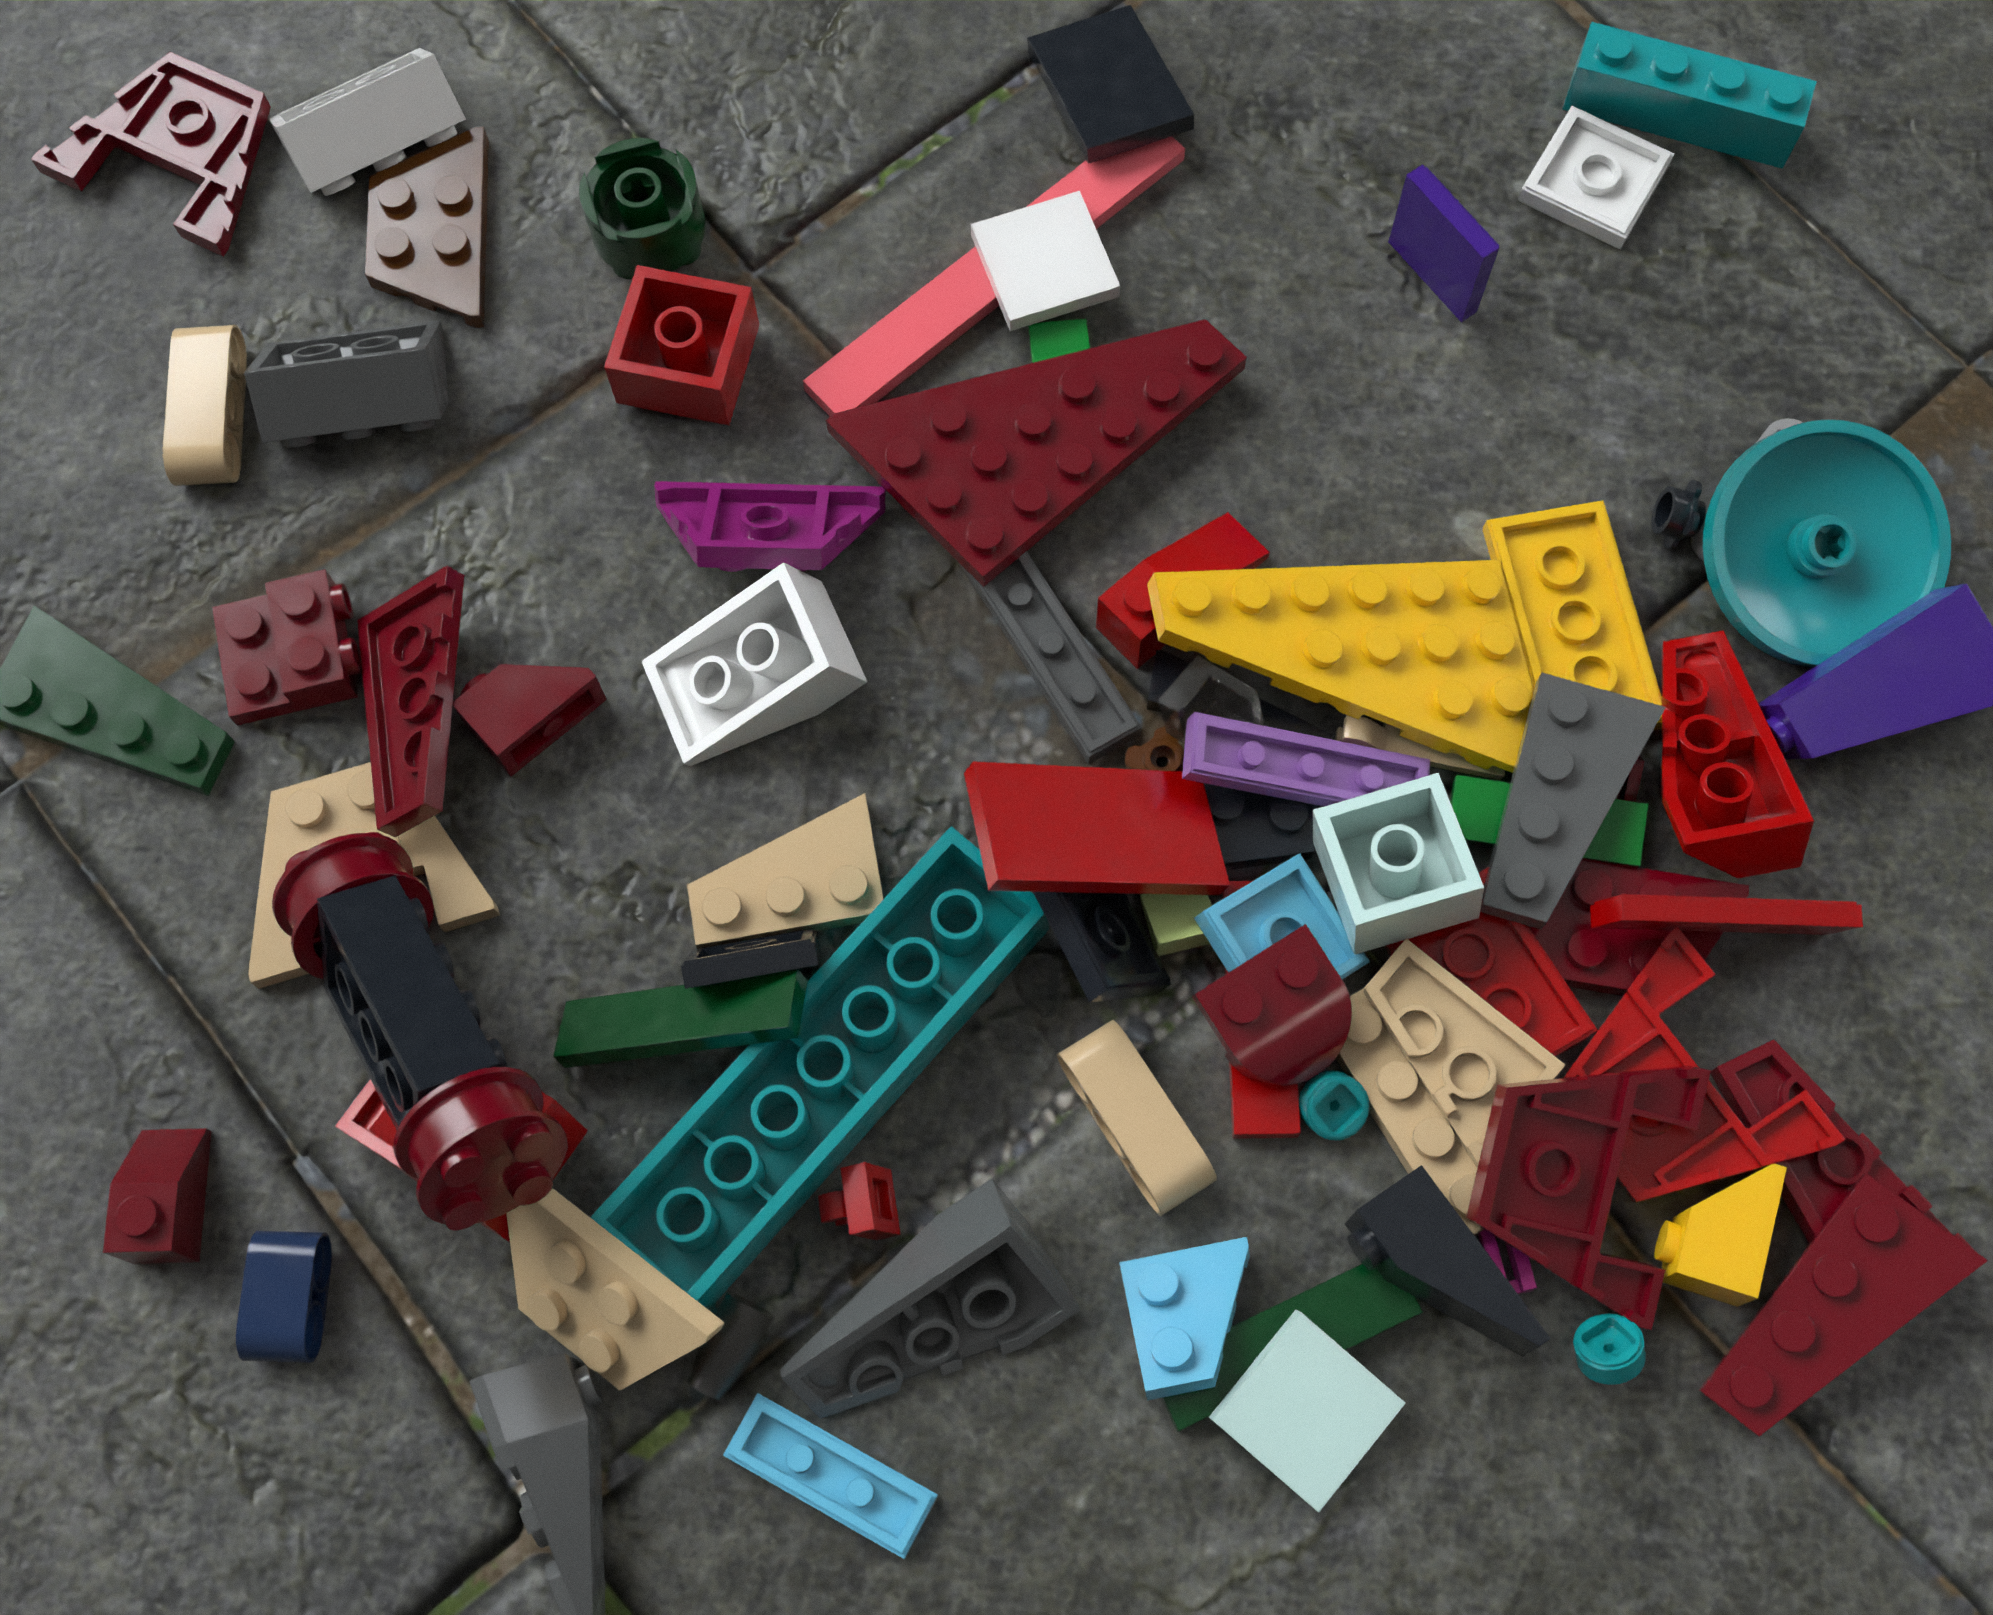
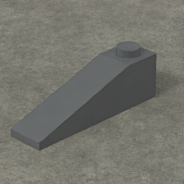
M990 1179L934 1217L780 1369L781 1377L821 1419L899 1391L903 1380L940 1368L942 1376L962 1370L964 1368L961 1360L997 1347H1000L1002 1355L1025 1348L1081 1310L1027 1220L996 1182Z
M562 1353L488 1373L470 1380L469 1382L489 1440L502 1472L510 1469L516 1480L522 1479L526 1492L521 1494L522 1508H520L519 1514L528 1535L532 1534L535 1542L541 1549L549 1546L554 1559L545 1563V1573L561 1615H605L600 1422L594 1406L603 1403V1397L593 1370L587 1365L579 1367L578 1361L575 1358Z

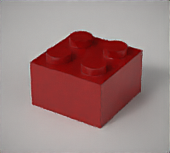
M637 265L604 366L616 403L730 426L759 329L752 287Z

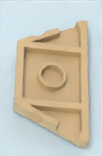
M553 1188L540 1201L530 1205H520L506 1213L518 1309L528 1316L539 1328L548 1332L579 1357L591 1370L600 1374L618 1390L626 1388L705 1344L722 1329L724 1322Z

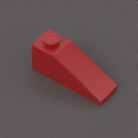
M1227 512L1145 558L1099 596L1096 629L1138 669L1156 654V650H1161L1166 645L1158 641L1147 587L1154 573L1256 569L1269 558L1270 552Z

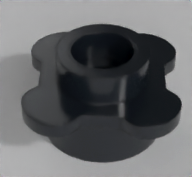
M1691 480L1685 490L1668 486L1660 493L1653 509L1651 526L1654 533L1665 536L1664 546L1666 548L1676 549L1680 540L1686 536H1695L1701 529L1706 515V505L1703 501L1699 500L1702 492L1701 482Z

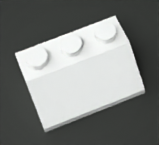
M421 48L268 118L307 189L312 193L321 188L325 196L341 191L355 183L352 173L372 164L376 171H381L403 161L407 157L403 149L421 140H424L427 147H431L450 139L457 134L454 125L466 120L435 55Z

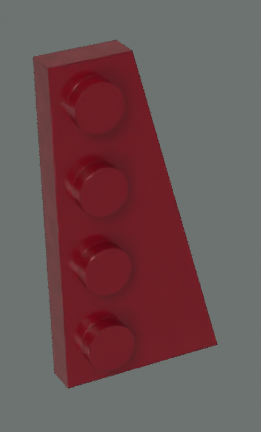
M448 565L357 620L377 830L395 838L443 811L465 577L464 574Z

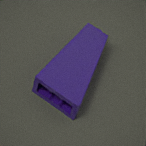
M1967 583L1935 589L1758 704L1785 760L1819 757L1993 706V626Z

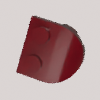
M1306 924L1192 996L1227 1051L1224 1056L1230 1064L1246 1077L1268 1084L1293 1085L1318 1075L1338 1056L1350 1031L1352 1005L1347 987Z

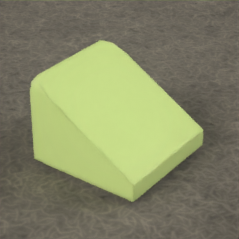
M1140 895L1152 944L1158 956L1210 944L1194 919L1202 911L1212 906L1208 895Z

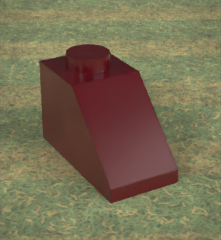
M500 664L490 673H483L471 679L463 687L460 696L453 701L452 706L470 732L512 777L604 703L607 698L596 675L589 668Z
M208 1128L141 1130L110 1183L103 1253L132 1264L200 1262L211 1130Z

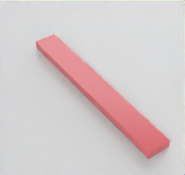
M1171 136L1089 164L1085 160L1028 206L1080 191L1097 229L1184 161L1185 148ZM976 247L972 248L803 380L805 392L830 417L838 412L877 403L995 310L999 303Z

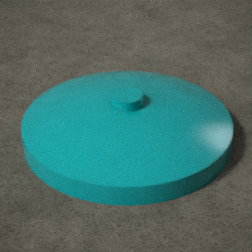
M1829 419L1809 421L1780 430L1758 441L1738 457L1725 472L1711 498L1703 530L1704 565L1709 585L1720 609L1732 626L1746 640L1778 660L1797 666L1814 668L1933 590L1945 587L1951 560L1950 523L1941 493L1933 478L1916 456L1901 443L1875 428L1860 423Z

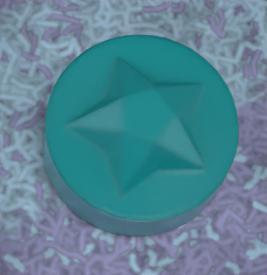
M1329 1070L1319 1073L1305 1084L1299 1098V1111L1304 1123L1319 1136L1328 1140H1344L1356 1134L1365 1124L1369 1114V1098L1366 1090L1358 1081L1343 1072Z
M1600 1314L1590 1317L1577 1328L1574 1334L1573 1344L1577 1365L1586 1377L1595 1382L1607 1385L1625 1383L1635 1378L1645 1365L1646 1352L1643 1334L1634 1322L1624 1316Z

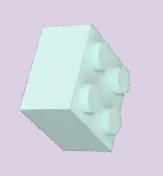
M1439 773L1313 810V844L1354 955L1403 941L1406 938H1413L1479 918L1484 885Z

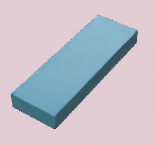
M759 1393L754 1398L723 1454L726 1458L903 1559L908 1555L938 1497V1494Z

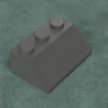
M441 320L267 343L244 372L262 443L281 440L284 447L305 446L316 442L318 435L339 432L343 439L364 438L375 434L377 427L400 425L402 431L408 432L424 430L434 426L436 419L442 418L449 403L444 333Z

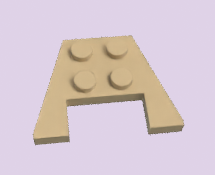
M371 762L271 791L248 972L250 983L260 989L309 974L300 967L294 957L291 948V936L280 928L272 910L273 893L279 879L285 872L286 863L292 856L299 852L310 850L327 840L339 836L379 832L401 844L411 859L413 876L426 873L438 925L444 932L500 916L499 909L436 816L396 838L377 830Z

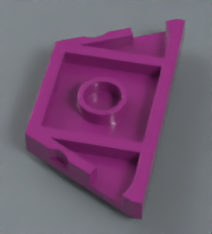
M655 481L654 485L657 509L697 567L718 568L727 572H737L746 568L775 569L783 562L802 572L806 570H823L886 511V490L882 486Z

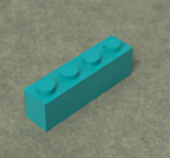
M1591 21L1575 65L1562 110L1569 111L1571 106H1574L1607 122L1783 169L1805 128L1817 81Z

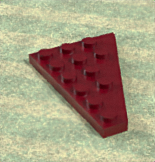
M1204 319L833 414L826 420L828 433L984 587L1245 369L1247 357Z

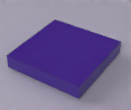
M1422 164L1406 175L1388 243L1462 323L1478 311L1500 245L1437 177Z

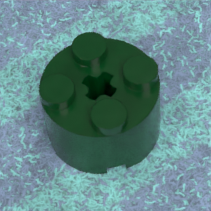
M649 138L626 139L604 148L595 157L596 164L590 170L587 177L584 172L579 185V197L594 246L601 258L613 268L615 274L625 279H633L637 265L672 272L683 265L695 262L701 253V243L704 238L706 225L695 173L688 159L677 150L675 154L661 148L659 141Z

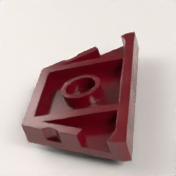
M1582 858L1542 929L1528 927L1569 987L1624 996L1672 930L1591 928L1590 905H1594L1596 901L1621 894L1747 898L1749 895V885ZM1682 931L1704 960H1706L1723 932Z

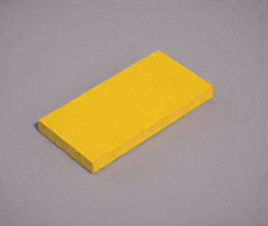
M1604 500L1486 520L1482 529L1490 559L1500 560L1533 691L1536 681L1542 672L1662 706V696ZM1662 715L1654 730L1662 729Z

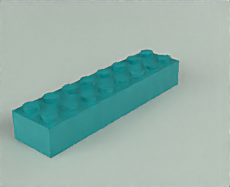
M951 826L809 979L798 1038L750 1044L590 1218L710 1310L1049 930V922L1035 895L1032 892L988 891L980 849Z

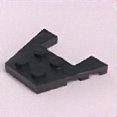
M1156 650L1147 710L1188 717L1194 712L1331 739L1332 734L1166 651ZM1203 783L1225 867L1231 866L1232 870L1284 863L1299 853L1304 860L1312 859L1315 851L1313 844V810L1321 808V806Z

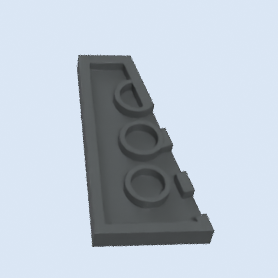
M1541 672L1535 684L1484 885L1480 912L1537 929L1544 927L1666 707Z

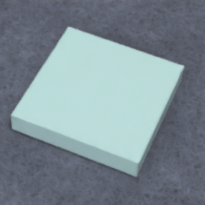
M1295 1310L1211 1413L1209 1418L1317 1512H1320L1405 1405V1402L1302 1312Z

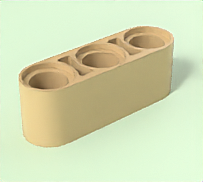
M237 325L176 328L172 332L163 437V460L167 477L174 486L234 483L239 479L246 389L244 372L247 370V353L243 334Z
M1111 1020L1056 1054L1059 1064L1072 1087L1149 1205L1159 1216L1167 1213L1217 1181L1216 1173L1203 1149L1117 1022Z

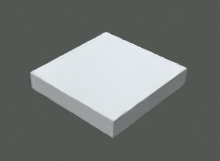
M1571 106L1522 187L1518 201L1621 250L1668 169L1674 153Z
M1080 191L971 224V237L1010 331L1120 296L1119 281Z

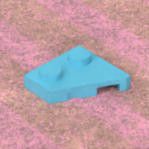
M1247 1237L1119 1262L1147 1401L1215 1387L1223 1359V1346L1226 1335L1231 1329L1237 1307L1236 1298L1244 1268H1247L1250 1258Z

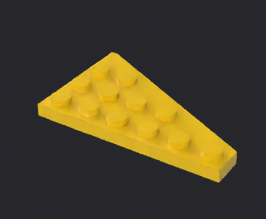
M1500 560L1157 572L1149 580L1147 587L1158 641L1185 652H1199L1209 661L1229 668L1234 663L1271 678L1269 685L1315 703H1329L1339 712L1359 719L1362 715H1366L1401 729L1399 736L1445 754H1458L1464 757L1468 763L1488 770L1493 765L1513 773L1534 691Z

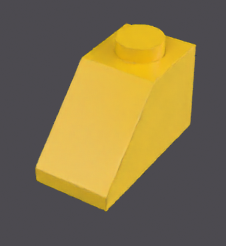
M1773 1163L1673 1217L1672 1222L1666 1220L1658 1234L1654 1252L1655 1259L1662 1261L1661 1268L1665 1270L1663 1283L1736 1307L1758 1299L1787 1167Z

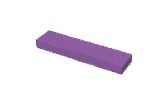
M1194 712L1187 719L1182 779L1319 806H1328L1430 775V759L1198 712Z

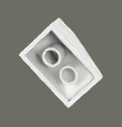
M784 562L642 661L681 759L685 765L689 766L819 715L867 683L866 677L822 581Z

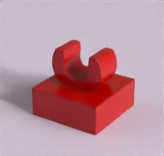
M866 1162L841 1167L843 1190L818 1196L821 1223L835 1221L836 1226L848 1225L849 1235L872 1240H881L901 1235L891 1169Z

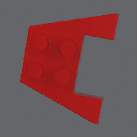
M1679 927L1669 932L1660 947L1563 1078L1680 1066L1698 1067L1659 1016L1715 976L1713 970ZM1709 1081L1698 1130L1637 1115L1631 1116L1617 1181L1632 1201L1638 1203L1769 1166L1773 1163L1776 1164L1833 1148L1846 1139L1806 1089L1752 1127L1746 1128Z

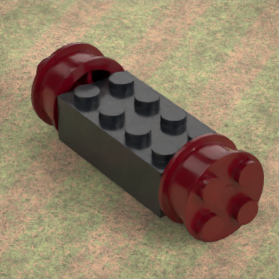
M379 832L339 836L327 840L310 850H305L292 856L286 863L285 872L279 879L273 893L272 910L280 928L291 936L292 952L300 967L310 975L324 979V988L397 1130L393 1144L396 1160L403 1171L418 1179L416 1197L421 1210L431 1220L446 1224L448 1229L457 1231L501 1216L520 1205H530L543 1199L553 1187L552 1178L558 1172L565 1159L568 1146L566 1133L554 1117L542 1112L543 1094L536 1080L527 1072L507 1067L506 1058L499 1041L495 1037L486 1039L480 1028L479 1010L469 989L459 991L454 982V969L445 945L442 942L433 944L428 935L434 913L433 899L425 884L413 876V865L406 850L401 844L390 837L384 836Z

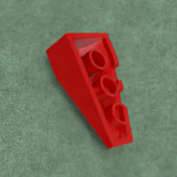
M1724 630L1663 641L1662 706L1666 708L1662 713V803L1683 853L1738 879L1801 867L1814 819Z

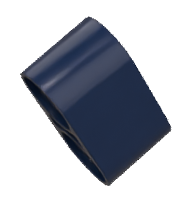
M256 1231L251 1237L245 1261L236 1328V1348L238 1356L242 1361L311 1363L317 1358L323 1338L332 1267V1244L327 1232Z

